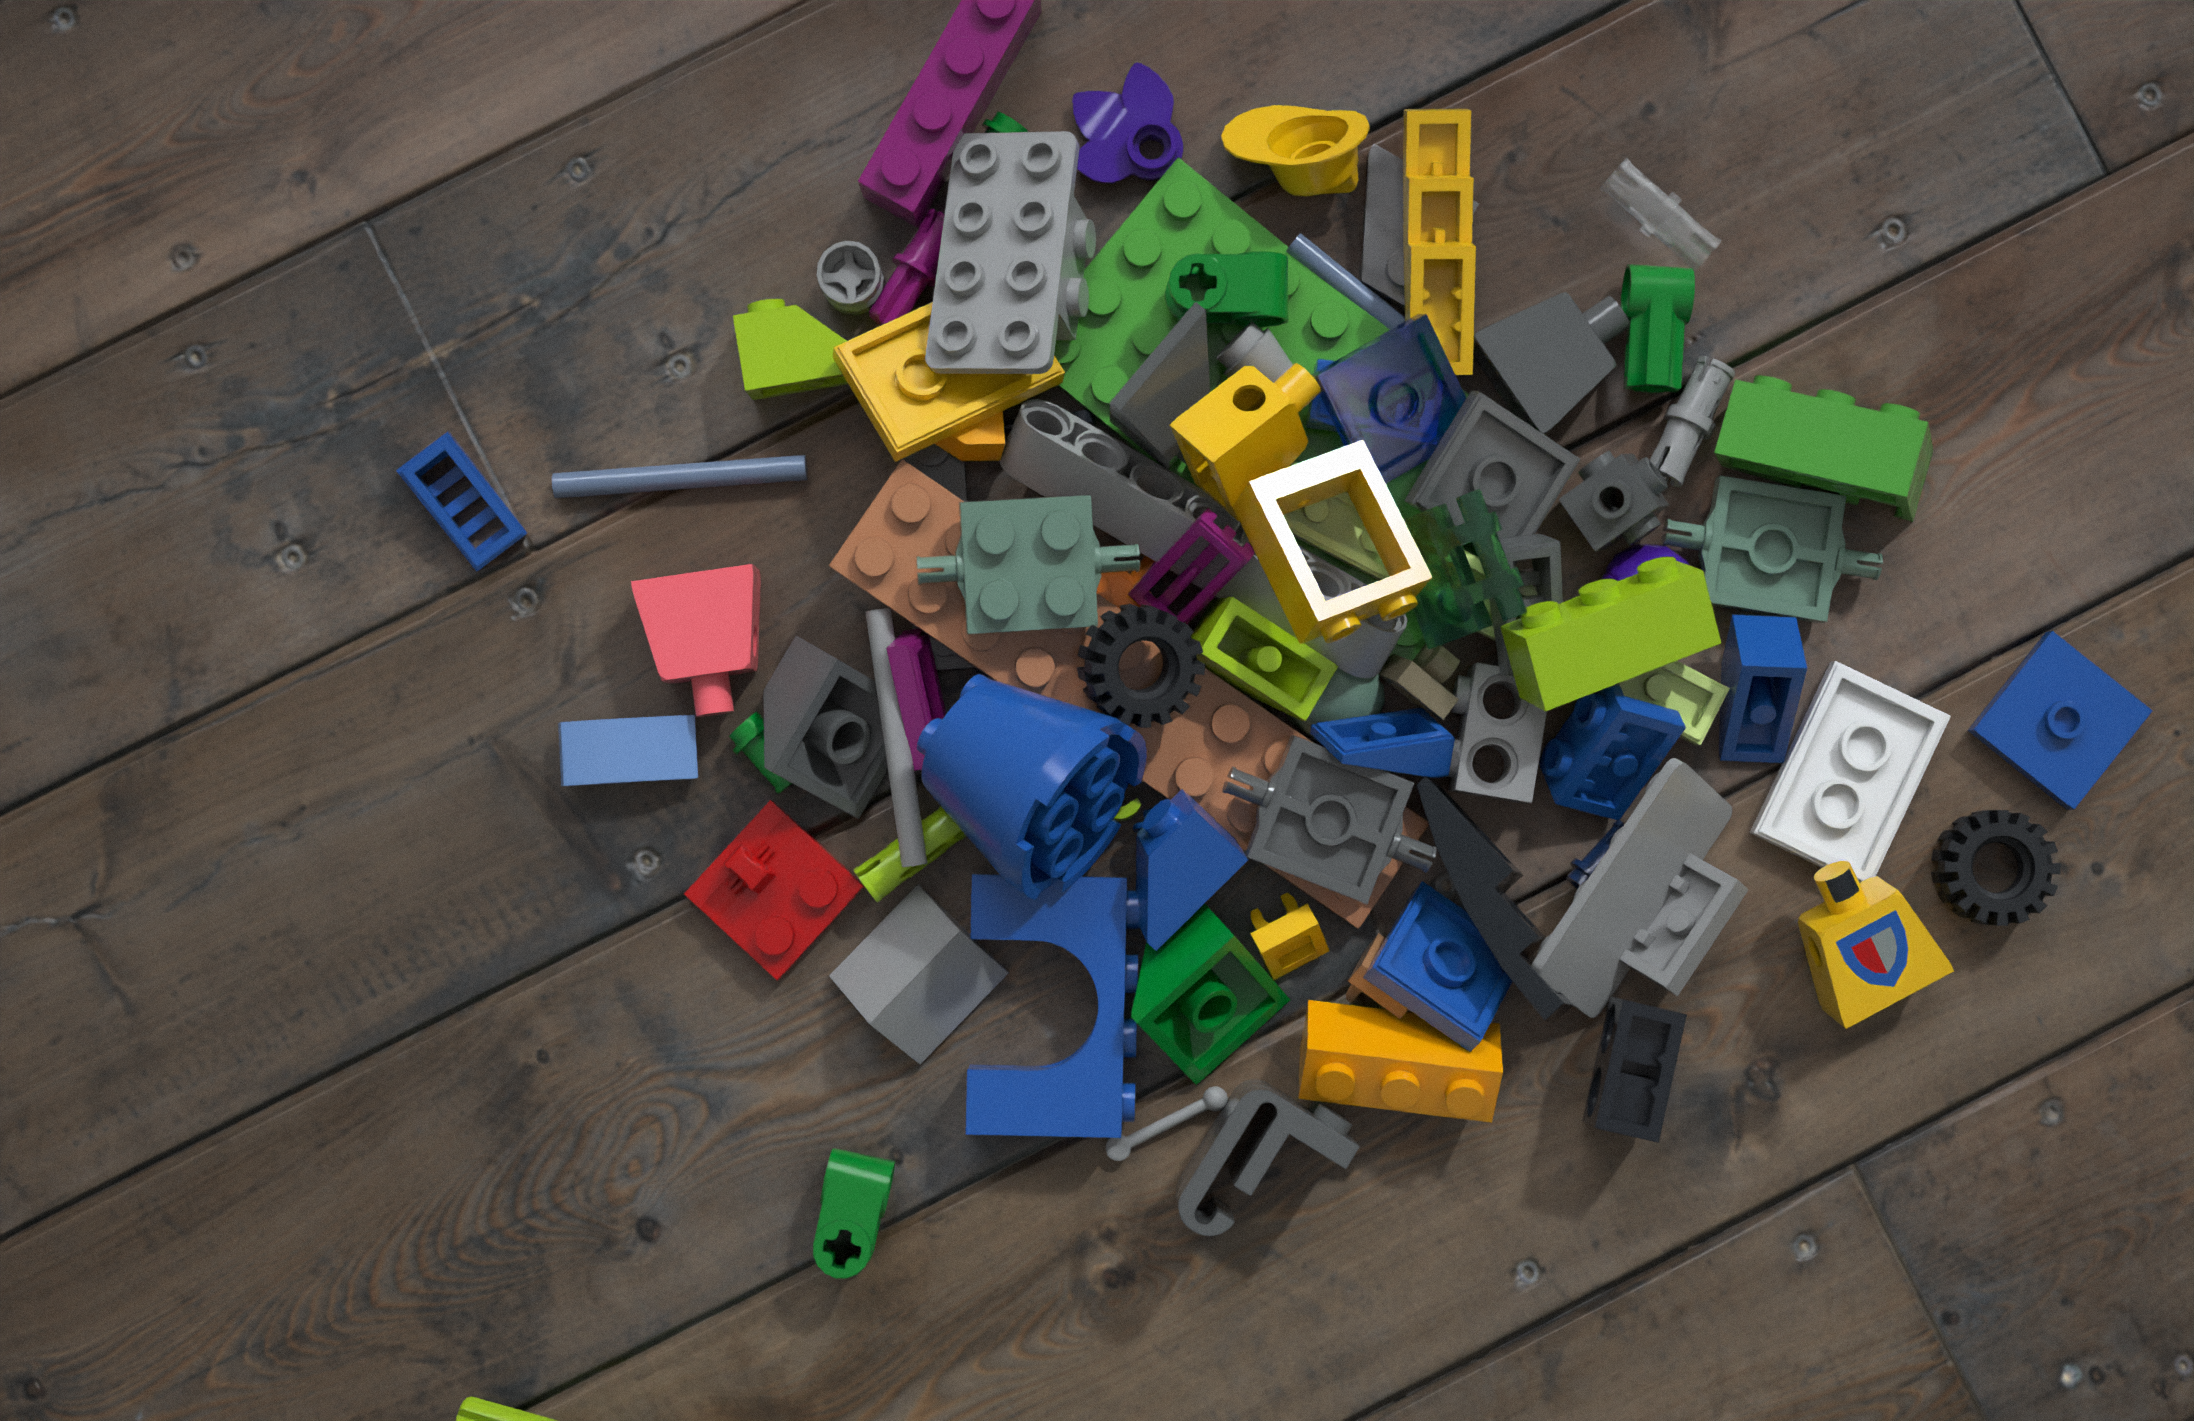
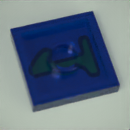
M1427 314L1413 316L1312 374L1321 388L1319 395L1344 446L1363 440L1385 484L1432 456L1466 400V396Z

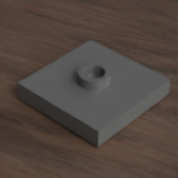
M1471 390L1404 501L1484 552V541L1535 534L1579 463L1580 458L1481 392ZM1513 561L1514 567L1516 566L1518 561Z

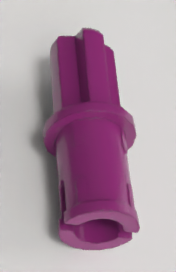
M929 209L910 244L907 245L902 254L897 253L893 257L892 261L897 268L869 311L870 318L881 326L910 313L925 287H935L944 213L937 212L935 209Z

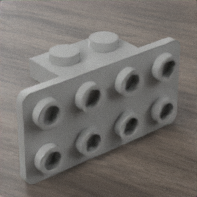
M1071 132L966 133L959 141L952 157L925 355L926 363L933 372L939 374H1042L1047 372L1053 365L1056 340H1076L1078 318L1085 317L1088 311L1089 291L1087 281L1083 277L1086 258H1092L1095 252L1096 232L1093 221L1086 218L1074 197L1080 146L1076 137Z
M1676 758L1667 761L1662 770L1648 783L1645 795L1625 825L1618 829L1612 837L1609 849L1589 879L1583 882L1577 889L1573 903L1557 927L1541 943L1537 956L1531 966L1557 993L1560 991L1575 1008L1591 1018L1598 1016L1609 1001V997L1614 994L1630 968L1678 997L1749 890L1736 878L1703 861L1730 820L1732 806L1686 763Z

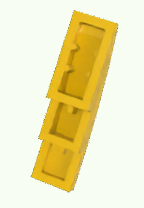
M1404 109L1403 252L1408 375L1424 366L1432 367L1436 375H1473L1476 246L1472 243L1474 178L1470 176L1471 110Z

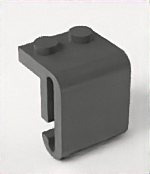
M1250 1079L1240 1083L1231 1093L1226 1106L1218 1114L1178 1179L1176 1199L1183 1223L1192 1231L1204 1236L1222 1234L1235 1223L1230 1206L1215 1196L1212 1197L1206 1207H1197L1261 1104L1270 1103L1229 1169L1233 1185L1249 1196L1253 1194L1289 1134L1346 1169L1360 1147L1348 1133L1353 1125L1347 1121L1346 1117L1320 1101H1313L1310 1107L1307 1108L1263 1080Z

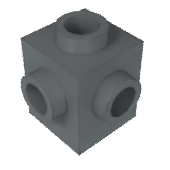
M1610 451L1603 453L1584 466L1578 472L1583 482L1559 498V501L1595 552L1610 548L1622 538H1624L1629 546L1640 541L1661 525L1655 515L1669 506L1661 492L1668 488V485L1659 470L1647 457L1638 461L1635 455L1630 453L1621 454L1615 458ZM1618 489L1624 495V504L1621 508L1615 501V494Z

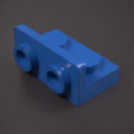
M1619 683L1579 698L1575 704L1574 711L1556 737L1545 746L1539 762L1555 804L1620 820L1686 729V726L1678 711L1624 696Z

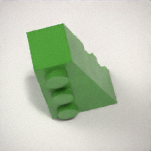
M1757 375L1754 377L1753 383L1735 379L1714 452L1722 467L1794 488H1800L1801 484L1838 492V495L1847 496L1846 503L1857 505L1860 498L1897 506L1894 517L1911 522L1914 521L1934 450L1929 423L1919 420L1920 413L1918 411L1889 403L1882 404L1880 411L1854 406L1856 401L1854 397L1833 390L1820 389L1817 391L1816 397L1791 392L1792 385L1790 383L1769 376Z

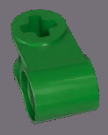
M1266 251L1239 254L1196 253L1186 255L1177 261L1170 272L1164 295L1166 306L1172 316L1178 320L1197 302L1206 310L1207 324H1235L1244 327L1251 321L1258 327L1286 324L1289 322L1288 257L1282 253ZM1188 278H1199L1201 289L1206 290L1202 301L1192 300L1190 290L1185 289Z
M832 1148L820 1198V1205L822 1206L813 1243L814 1259L817 1266L825 1274L834 1278H849L857 1275L870 1261L875 1249L880 1221L885 1215L896 1161ZM843 1230L852 1232V1244L861 1247V1253H852L846 1263L837 1261V1250L833 1247H828V1240H836Z

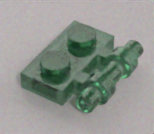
M1480 489L1456 498L1465 523L1456 527L1446 503L1404 519L1433 577L1415 597L1418 605L1413 608L1428 649L1492 626V621L1484 603V600L1492 597L1495 599L1503 621L1527 613L1518 588L1524 585L1517 567L1510 568L1497 532L1503 530L1496 511L1489 513ZM1473 542L1486 579L1478 582L1475 580L1463 549V545Z

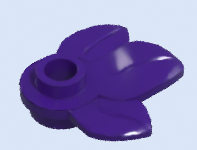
M1138 62L1133 64L1126 76L1122 95L1105 91H1085L1073 95L1072 103L1076 125L1081 134L1089 141L1079 149L1077 170L1085 177L1095 182L1108 184L1116 183L1131 175L1143 180H1160L1178 157L1182 159V137L1178 129L1170 122L1174 105L1173 95L1168 85L1149 67ZM1149 140L1159 142L1164 149L1163 154L1154 160L1144 158L1139 151L1144 142Z

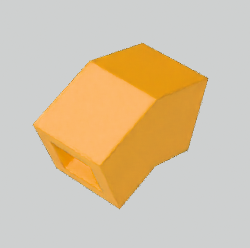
M1003 411L934 444L960 461H1001L1005 446Z

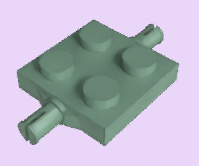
M1721 475L1715 478L1710 513L1703 525L1666 519L1663 531L1671 533H1665L1661 538L1662 546L1669 545L1699 551L1698 557L1701 570L1704 572L1712 606L1778 617H1796L1797 620L1820 624L1828 620L1832 590L1841 574L1878 580L1882 568L1873 566L1883 564V555L1881 553L1875 554L1845 549L1846 543L1842 523L1847 496Z
M1091 495L959 502L961 535L955 555L916 556L917 569L943 568L942 571L917 572L918 585L922 583L957 581L965 601L967 634L1098 626L1096 591L1101 579V573L1140 571V560L1138 559L1114 561L1115 557L1140 556L1138 544L1100 547L1093 531Z

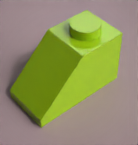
M766 299L748 304V313L733 315L744 388L752 400L848 384L833 359L834 347L847 342V340L797 305L785 306L784 299Z
M1234 597L1211 600L1194 628V633L1190 635L1192 639L1199 641L1203 653L1197 654L1196 657L1198 661L1205 663L1206 669L1238 691L1301 721L1307 720L1338 668V665L1306 644H1300L1297 638Z

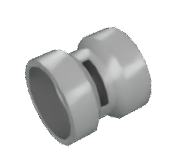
M842 241L833 244L823 252L818 262L816 275L819 286L831 306L843 314L859 315L869 312L885 287L884 276L877 257L867 246L859 242Z

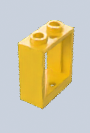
M1363 440L1249 481L1233 505L1242 528L1300 644L1323 636L1326 643L1341 640L1357 631L1362 626L1360 621L1378 614L1382 621L1395 619L1418 605L1415 597L1433 578ZM1348 492L1390 577L1325 601L1283 515Z

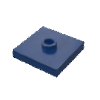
M2054 631L2044 633L1967 731L2066 810H2074L2153 710Z
M1423 881L1412 892L1363 976L1368 982L1469 1052L1481 1042L1513 982L1498 963L1468 913Z

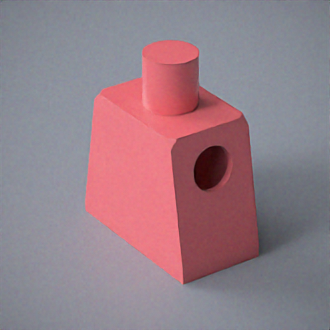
M753 564L631 581L632 592L661 680L668 684L691 681L696 717L734 712L729 676L752 673L758 669L760 570Z

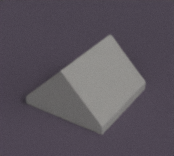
M917 884L829 976L872 1027L917 1063L921 1064L1009 972L976 939H970V934Z

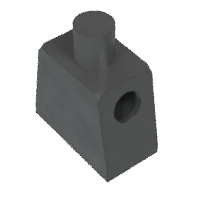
M1563 292L1474 334L1473 358L1511 413L1545 435L1617 366L1604 344L1629 328L1630 324L1623 309L1611 296L1605 297L1582 313L1567 292Z

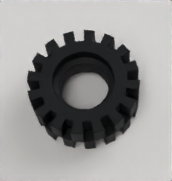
M1132 604L1120 606L1121 612L1119 613L1109 610L1100 616L1104 623L1099 628L1091 625L1085 633L1092 638L1089 646L1080 645L1078 656L1085 659L1084 666L1077 667L1079 679L1087 684L1083 691L1088 699L1096 702L1097 708L1127 725L1133 723L1140 728H1151V722L1153 721L1161 725L1172 722L1170 713L1176 711L1183 714L1190 707L1184 701L1186 696L1190 693L1197 697L1202 686L1194 683L1195 675H1205V663L1198 661L1196 657L1197 654L1203 653L1200 642L1192 639L1190 636L1194 631L1186 623L1177 620L1178 617L1149 605L1141 604V607ZM1136 642H1153L1159 648L1163 658V667L1159 678L1145 689H1129L1124 685L1119 675V661L1123 652Z
M2009 810L1971 812L1972 815L1959 817L1953 821L1952 824L1955 827L1952 830H1944L1937 840L1943 842L1940 850H1933L1931 861L1938 862V871L1931 872L1933 883H1940L1943 890L1937 894L1943 903H1951L1954 906L1951 910L1959 917L1969 918L1974 923L2008 926L2009 923L2020 924L2030 920L2028 917L2030 913H2041L2048 906L2043 902L2045 896L2055 895L2058 885L2051 884L2052 874L2061 875V863H2052L2051 854L2057 853L2058 849L2054 841H2045L2043 835L2048 831L2041 824H2031L2029 816L2022 813H2011ZM1993 842L2008 847L2015 855L2018 864L2017 876L2012 885L1998 893H1992L1983 889L1975 880L1972 870L1976 853L1983 846Z

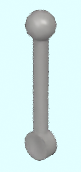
M1209 1087L1204 1092L1202 1099L1128 1136L1121 1135V1138H1109L1106 1143L1107 1155L1115 1161L1124 1160L1129 1156L1131 1148L1207 1110L1221 1111L1228 1102L1227 1093L1220 1087Z

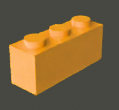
M1308 1000L1300 1045L1298 1099L1492 1123L1503 1075L1500 1023L1491 1022L1481 1042L1469 1052L1415 1013L1406 1012L1399 1019L1387 1009Z

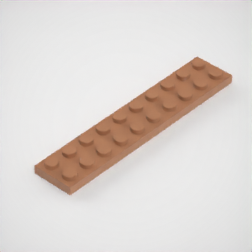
M902 459L831 561L829 567L993 680L1108 715L1096 707V702L1088 699L1083 691L1087 684L1078 677L1077 667H1083L1085 664V659L1078 656L1080 645L1089 646L1092 638L1085 634L1089 627L967 634L965 601L957 581L922 583L918 585L917 572L942 571L943 568L917 569L916 556L955 555L961 535L959 502L964 501ZM1097 594L1098 626H1096L1098 628L1104 623L1100 618L1101 615L1109 610L1114 613L1121 612L1118 607ZM1139 641L1130 645L1123 652L1119 661V675L1126 687L1133 690L1145 689L1159 678L1163 667V658L1159 648L1153 642ZM1205 668V675H1195L1194 683L1202 687L1197 697L1190 693L1186 696L1184 701L1190 707L1183 714L1176 711L1171 712L1170 716L1173 721L1165 725L1153 721L1151 722V728H1140L1133 723H1130L1128 726L1138 731L1146 743L1147 758L1142 782L1170 800L1183 789L1236 839L1241 849L1245 852L1256 825L1257 805L1228 793H1222L1225 781L1248 790L1250 789V786L1227 777L1231 767H1236L1238 770L1267 781L1279 767L1291 735L1307 741L1310 740ZM1405 806L1402 835L1419 840L1429 826V822ZM1392 858L1391 862L1381 871L1368 904L1266 864L1263 865L1359 929L1403 862Z

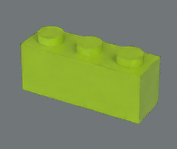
M1674 557L1655 558L1640 564L1637 567L1638 574L1620 581L1602 579L1588 583L1579 589L1580 596L1559 604L1555 601L1540 602L1524 608L1520 612V619L1500 626L1519 697L1546 712L1721 644L1703 570L1676 561Z

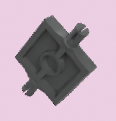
M1290 736L1279 767L1267 781L1232 766L1227 777L1250 786V789L1248 790L1227 781L1224 782L1222 793H1228L1257 805L1256 825L1245 851L1246 857L1365 904H1368L1379 874L1391 862L1392 858L1418 868L1425 873L1428 872L1433 862L1410 854L1409 851L1413 850L1425 856L1435 858L1436 846H1430L1402 835L1403 811L1414 786L1413 782L1380 769L1342 764L1325 747L1300 737Z

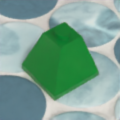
M1204 903L1157 951L1146 942L1131 1017L1197 1085L1291 999Z

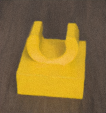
M1288 893L1280 896L1287 914L1271 923L1264 920L1258 908L1251 911V921L1256 931L1250 934L1273 980L1330 951L1319 923L1309 905L1305 904L1299 908L1295 898Z

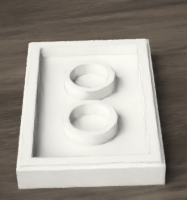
M1837 661L1830 662L1785 756L1784 763H1782L1751 828L1750 834L1821 868L1834 862L1848 861L1859 883L1868 878L1876 877L1951 716Z

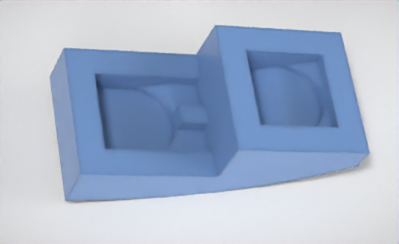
M695 715L558 723L561 786L623 784L629 782L690 780L698 778Z

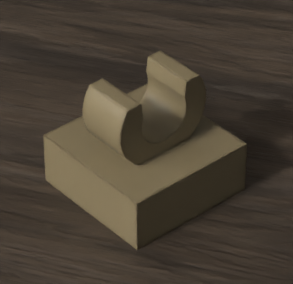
M1427 641L1412 661L1392 653L1379 673L1383 680L1416 707L1422 708L1428 714L1444 720L1459 700L1441 685L1453 674L1460 663V660L1442 645L1437 647L1432 642Z

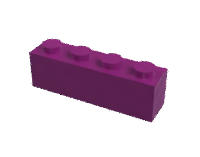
M1041 0L960 1L858 179V184L865 199L919 228L950 174L953 152L964 134L974 132L1042 13Z

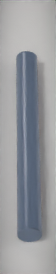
M806 455L562 472L552 474V489L555 498L802 481L808 480Z

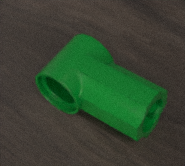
M1627 264L1621 290V308L1630 324L1626 331L1623 389L1642 393L1678 392L1681 389L1684 329L1692 315L1695 294L1693 268Z

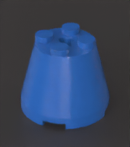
M982 674L973 676L966 683L959 700L952 706L943 720L935 718L930 721L923 729L917 742V750L925 755L922 765V782L924 787L1002 878L1013 888L1032 900H1036L1040 892L1050 886L1062 893L1073 885L1079 877H1082L1101 856L1121 827V824L1113 819L1122 805L1128 783L1136 786L1142 782L1147 758V748L1143 736L1117 718L999 681L990 680Z

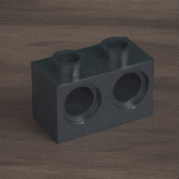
M1613 996L1609 997L1582 1121L1597 1129L1659 1143L1687 1014Z

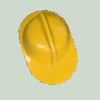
M1272 105L1255 108L1236 116L1225 125L1221 139L1225 150L1236 158L1269 165L1281 187L1294 196L1306 197L1319 194L1350 193L1355 190L1359 180L1357 169L1359 161L1358 145L1366 138L1370 125L1366 116L1356 111H1326L1298 106Z

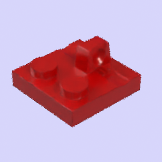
M770 800L689 887L684 895L776 980H780L865 886L775 801Z

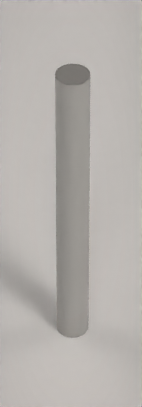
M890 608L870 610L865 613L902 867L928 864L913 760L905 734L886 650L895 640L892 613Z

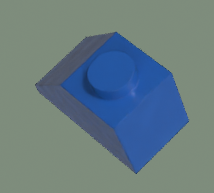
M1732 615L1721 662V684L1730 689L1720 707V761L1784 763L1807 672V664L1796 617Z
M1183 789L1171 800L1164 799L1149 811L1143 821V828L1137 833L1136 894L1139 905V927L1146 942L1156 951L1248 861L1236 839Z

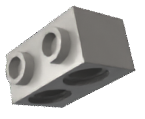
M1481 663L1468 666L1467 676L1457 675L1453 689V695L1459 700L1451 709V713L1461 715L1457 739H1455L1450 771L1447 776L1450 777L1448 791L1522 804L1532 803L1547 711L1545 712L1521 699L1514 675L1506 677L1501 675L1499 666ZM1491 684L1504 685L1511 691L1514 697L1513 711L1506 719H1496L1489 715L1484 708L1483 695ZM1483 746L1496 749L1504 760L1503 773L1493 783L1482 781L1473 770V757L1477 750Z

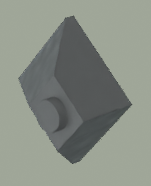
M1197 302L1191 306L1110 401V422L1168 470L1178 458L1187 465L1169 424L1210 393L1206 310Z
M795 636L763 690L764 767L859 819L888 770L876 683L837 658Z

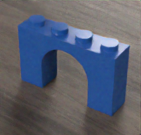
M972 874L970 939L1044 941L1068 950L1083 963L1094 981L1098 996V1013L1094 1027L1086 1041L1073 1054L1058 1062L1042 1066L970 1064L967 1069L966 1135L1121 1138L1122 1122L1135 1121V1083H1123V1058H1136L1137 1023L1133 1019H1124L1125 993H1136L1138 984V955H1125L1126 929H1139V905L1136 891L1127 890V877L1082 876L1062 893L1050 886L1041 891L1036 900H1032L1009 885L1000 874Z

